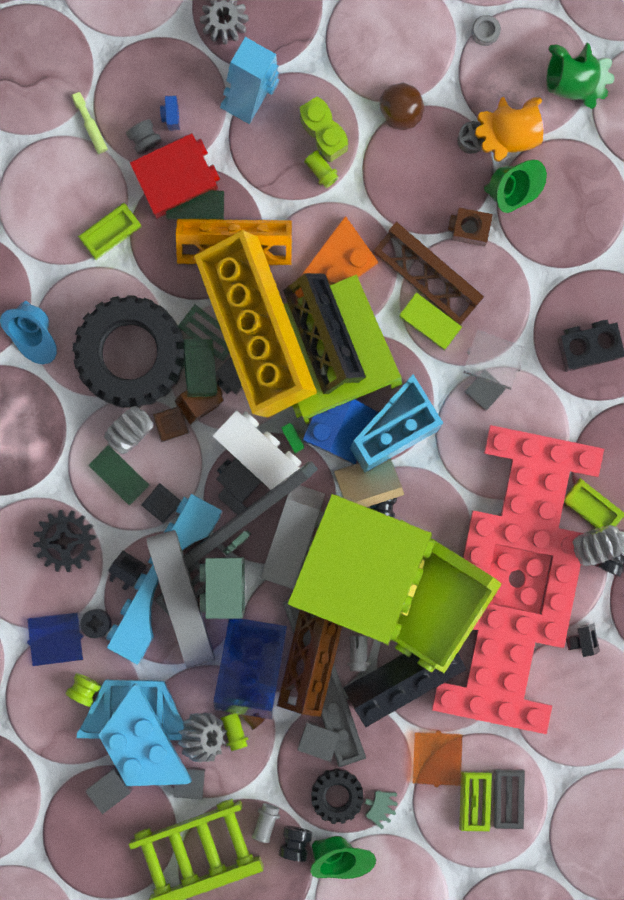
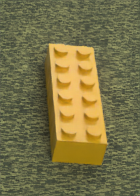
M241 230L195 255V261L252 414L268 418L316 394V388L258 237Z

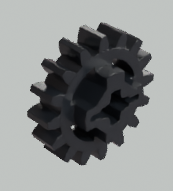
M59 510L57 518L52 513H49L48 523L44 521L39 522V525L43 528L42 532H34V535L40 538V542L33 544V547L41 548L37 558L46 557L47 560L44 566L49 567L54 563L56 572H60L62 566H65L67 572H72L73 564L78 569L83 568L81 560L90 561L92 558L87 554L88 551H93L97 548L91 545V540L97 539V535H90L89 533L94 527L93 524L84 525L86 516L82 515L76 519V511L73 510L70 511L68 516L65 515L64 510ZM69 522L77 525L81 529L82 534H76L72 531ZM56 525L57 531L51 538H47L50 529ZM63 533H65L66 537L78 538L77 541L67 544V549H65L64 545L53 544L54 541H59V539L63 538ZM84 544L80 554L73 558L74 550L77 546ZM54 548L58 551L62 560L55 558L48 549Z

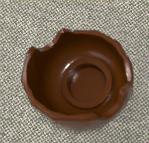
M404 82L390 85L382 93L380 110L390 127L406 130L415 127L422 120L424 103L420 92L414 86Z

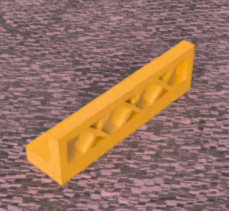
M177 219V264H197L194 258L195 255L244 230L258 237L268 265H292V220ZM183 244H194L200 251L196 254H183ZM273 245L286 246V255H273L268 250Z

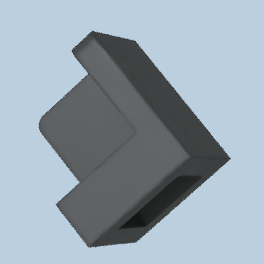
M307 720L297 751L331 762L339 739V733L322 728L317 723Z
M115 766L104 777L90 786L86 793L103 815L129 795L133 788L126 786Z

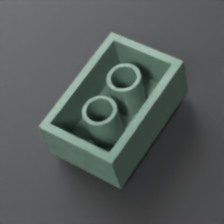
M245 557L205 558V563L200 564V582H206V592L200 594V612H206V619H242L245 615Z

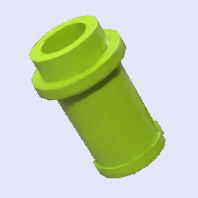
M318 150L311 153L305 159L304 163L307 164L319 179L318 184L320 186L324 185L325 188H328L338 180L339 176L336 174L338 171L329 166Z
M239 713L221 717L229 742L226 743V746H230L231 751L247 747L246 741L249 738L244 735Z

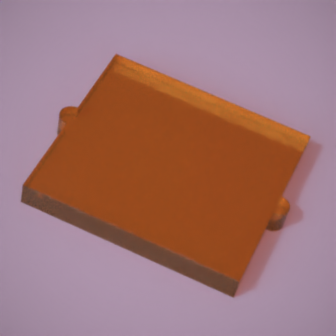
M437 730L436 733L415 732L412 783L433 784L434 787H439V785L460 786L463 735L441 733L440 730Z

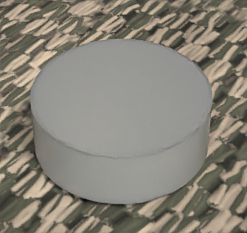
M483 15L474 21L471 34L476 43L488 46L497 41L501 27L496 18L490 15Z

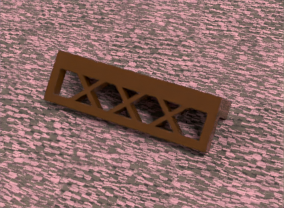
M397 221L373 250L379 258L459 325L464 322L484 298L480 292ZM393 239L401 246L402 257L390 258L382 249ZM405 250L412 256L406 257ZM418 260L422 263L424 276H411L407 272L406 261ZM402 261L403 268L399 266L396 262ZM427 269H429L434 275H427ZM428 279H440L445 283V294L433 295L428 289ZM417 280H424L425 287ZM449 287H450L456 294H449ZM461 297L470 306L459 317L450 309V298ZM446 298V305L439 299Z
M302 610L299 611L278 698V707L303 715L321 717L342 626L317 616L312 618L310 613ZM307 631H310L311 641L305 647L303 637ZM302 659L305 666L303 673L298 676L296 671L297 662ZM293 688H296L298 693L295 705L288 703L290 692Z

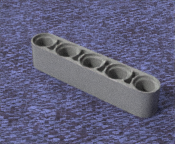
M172 530L146 538L186 667L190 668L214 661L215 656L202 613L200 612V606L176 531Z

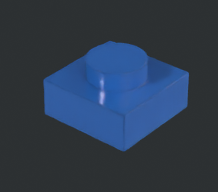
M165 96V105H160L161 122H167L169 131L180 130L177 96Z

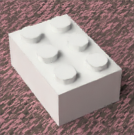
M236 410L213 437L271 490L297 471L302 463L289 450L286 454L279 450L277 447L280 445V442L271 433L266 431L262 434L256 428L259 425L258 422L247 411L241 415Z

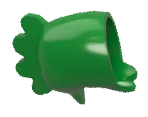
M588 42L585 44L582 52L573 59L563 46L557 44L549 46L548 50L552 56L547 69L546 84L551 94L565 99L582 100L583 104L590 109L596 107L597 98L605 99L608 96V90L605 86L606 84H612L615 80L614 75L608 72L612 66L611 59H597L592 54L591 46Z

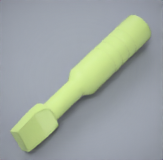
M81 93L72 94L73 102L76 108H79L84 119V126L97 153L101 154L107 151L108 148L95 120L90 117Z

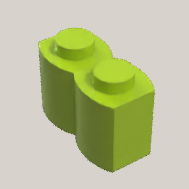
M316 96L300 107L302 126L310 136L315 138L318 151L327 161L332 162L348 151L346 133L338 123L332 120L331 110L324 100Z

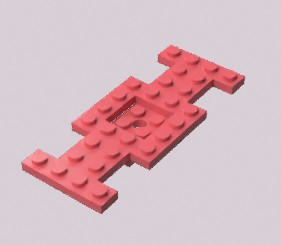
M493 425L489 426L484 454L511 459L512 462L501 516L472 510L463 558L493 576L502 585L473 628L477 630L466 687L450 683H443L436 687L432 711L547 734L552 705L526 700L524 697L535 642L564 648L581 567L578 557L576 558L573 540L578 535L584 533L559 528L569 474L573 472L599 477L604 453L603 448ZM515 570L521 571L525 577V581L520 587H513L509 583V575Z

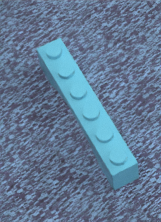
M191 494L189 499L183 497L176 510L180 514L176 523L170 522L164 533L175 530L183 551L195 542L209 537L223 511ZM151 557L148 563L152 564L148 574L142 573L134 586L138 590L133 600L127 599L120 612L124 616L120 625L114 624L106 637L110 641L107 646L108 649L137 665L141 662L154 638L152 603L159 580Z

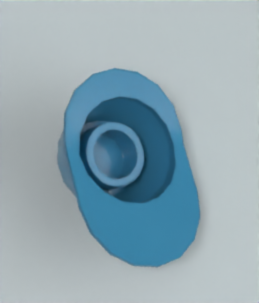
M24 301L16 309L6 310L2 313L0 318L2 329L27 359L42 365L49 364L55 359L57 347L48 332V316L42 309Z

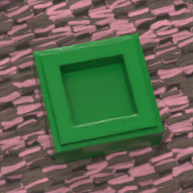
M289 423L281 427L294 454L304 450V445L293 424Z

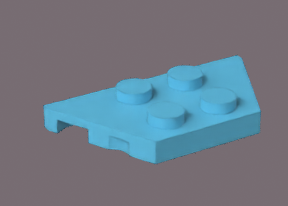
M106 679L81 728L77 732V738L100 739L98 736L100 731L128 694L133 684L137 682L169 740H181L182 735L178 731L183 730L184 726L181 715L165 681Z
M138 682L133 684L128 694L98 735L126 786L180 785L190 783L192 780Z

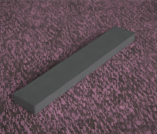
M312 461L307 462L184 555L187 568L191 567L309 479L318 468Z
M288 600L283 602L294 634L300 610L289 606ZM307 631L303 637L305 647L311 641L310 631ZM333 664L321 717L326 729L339 733L334 755L340 768L366 759V755L337 670Z

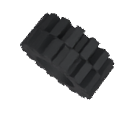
M334 769L332 771L327 770L323 775H319L312 787L311 802L316 814H319L322 820L330 821L331 824H336V822L343 824L349 819L350 821L354 819L357 813L359 814L364 798L361 783L354 774H350L347 770ZM334 785L343 786L349 793L347 803L341 807H333L326 800L328 789Z

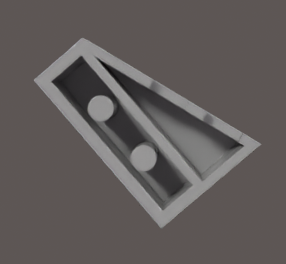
M299 485L288 494L261 579L294 589L304 565L305 554H308L314 540L311 537L314 528L318 529L325 513L320 511L325 493Z

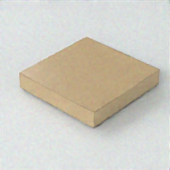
M391 458L364 473L359 463L334 471L343 498L362 506L369 507L404 495Z

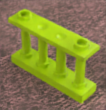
M228 799L216 804L217 809L154 832L147 828L134 834L135 838L129 843L130 849L141 846L155 885V889H153L154 894H151L148 900H185L263 872L264 865L260 855L253 858V855L248 853L234 813L242 810L241 800L234 803L233 799ZM220 817H224L238 857L236 859L237 864L229 867L221 864L207 822ZM195 826L210 865V869H208L209 874L201 877L194 874L179 833ZM167 836L171 842L183 877L181 884L173 887L169 883L166 884L152 842Z

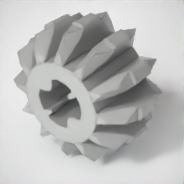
M210 0L212 7L203 5L202 11L206 15L200 17V23L205 25L203 28L205 35L212 33L211 40L213 42H216L221 36L223 44L226 45L228 43L227 37L231 36L234 41H238L237 32H246V27L243 23L248 22L249 17L246 14H242L246 10L244 4L237 5V0H230L229 2L227 0H221L220 2ZM224 15H229L230 21L228 23L226 20L225 24L220 23L219 16L224 18Z
M133 406L114 421L105 432L104 438L114 450L120 454H126L144 439L153 428L154 423L145 411L137 406Z
M612 525L585 532L573 540L576 558L578 557L580 564L585 566L612 560L624 552L622 534H620L618 527Z
M211 713L190 714L189 719L183 720L184 729L178 731L182 735V739L178 742L183 747L182 754L194 762L214 761L215 756L222 754L221 745L226 744L223 740V735L227 731L221 728L223 721Z

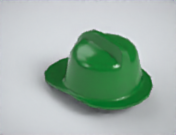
M535 159L524 161L516 166L500 167L493 173L490 183L484 186V191L490 194V197L497 203L498 208L502 212H513L517 208L532 202L540 195L546 184V168L541 161Z
M333 836L313 841L314 863L311 866L310 872L315 878L354 879L370 872L375 867L377 860L375 854L370 850L353 848L347 839L342 836Z

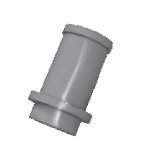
M349 636L350 662H347V665L350 666V671H367V666L370 665V662H367L368 637Z
M263 803L262 808L258 809L260 815L252 834L253 839L263 843L270 842L275 821L280 818V809L278 807Z

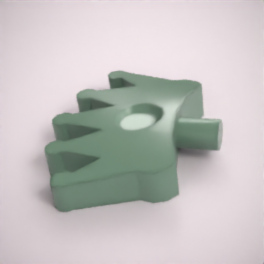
M248 530L241 533L223 552L228 555L245 542L251 533Z
M376 790L373 801L366 798L364 804L371 806L366 812V817L372 820L380 829H383L384 826L379 820L391 822L390 818H387L385 814L396 815L395 810L388 807L390 805H398L396 801L389 798L391 796L396 797V792Z

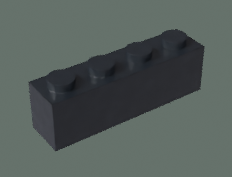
M413 653L410 657L402 654L344 687V690L366 728L466 671L467 668L459 653L456 654L445 673L436 668L433 672L428 671L417 663L420 658Z

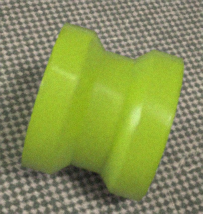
M76 673L73 678V686L68 688L65 694L76 702L91 707L94 702V694L99 692L102 686L93 679Z

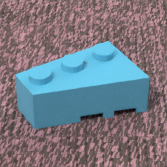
M245 37L230 62L226 81L231 83V87L224 89L223 95L226 97L222 101L220 108L250 124L267 93L272 95L279 84V72L277 71L279 65H277L276 54Z
M414 374L353 441L350 449L364 473L438 432L443 425V421Z

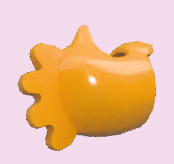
M501 97L498 108L493 113L488 111L480 112L477 119L481 126L475 129L474 134L477 138L485 140L481 145L482 150L485 153L493 152L494 160L500 162L506 157L507 152H522L541 145L544 130L538 105L542 103V99L540 97L531 98L524 103L522 109L516 110L507 104L504 97Z

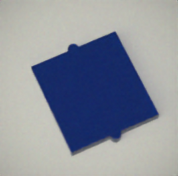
M78 612L27 619L30 639L27 641V644L31 648L33 666L84 660L81 642L84 635L80 633Z

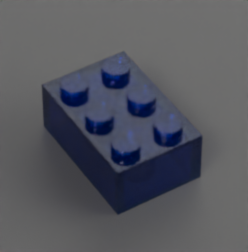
M229 619L213 701L214 710L266 719L273 718L287 638V626L247 619Z

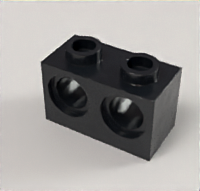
M607 319L592 323L591 329L581 331L580 326L563 330L564 335L560 336L557 340L565 372L623 358L624 347L618 323L609 324ZM600 334H606L610 337V348L605 349L598 344V336ZM571 341H579L583 345L582 355H574L570 351L569 345Z

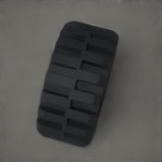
M127 295L125 298L116 296L110 298L111 301L100 302L95 306L96 309L91 314L88 312L83 317L85 321L81 327L78 326L75 333L77 338L76 343H73L72 351L75 353L73 361L75 369L79 372V378L95 396L118 407L137 406L141 408L143 405L156 403V400L170 393L169 390L174 384L178 383L180 373L184 370L186 347L179 326L167 310L145 297L141 299L135 295ZM122 326H139L148 331L156 343L157 357L153 367L145 375L136 379H123L115 376L106 367L103 359V346L107 337L114 330Z

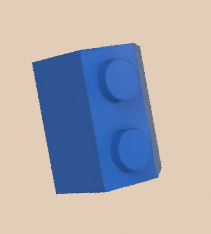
M354 399L313 416L304 435L303 442L352 464H356L357 459L350 447L356 437L379 412Z

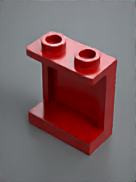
M193 133L130 162L156 219L167 215L166 211L210 190L213 192L218 190L216 182L220 180V177L213 164L207 165L204 156L208 155V152L201 139L195 140Z

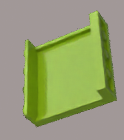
M357 274L330 285V288L366 375V378L359 383H344L330 394H323L288 303L284 304L317 391L316 394L292 405L296 417H303L305 424L310 423L308 419L385 386L390 385L391 389L402 385L399 370ZM303 297L297 299L298 303L301 305L303 302ZM308 313L306 323L310 330L313 329L314 319L312 314ZM318 339L316 349L320 356H323L324 345L322 340ZM329 366L327 371L329 382L337 378L332 366Z
M332 494L288 605L382 642L385 645H389L390 640L396 642L402 625L397 622L401 612L407 614L413 597L409 596L412 585H419L424 569L419 568L423 557L429 559L435 544L434 541L430 540L432 533Z
M431 538L430 540L434 541L435 544L429 559L423 557V560H425L424 572L419 585L416 587L408 615H400L397 622L402 625V628L396 640L395 649L408 657L412 653L420 658L417 663L430 672H433L436 668L445 673L502 583Z

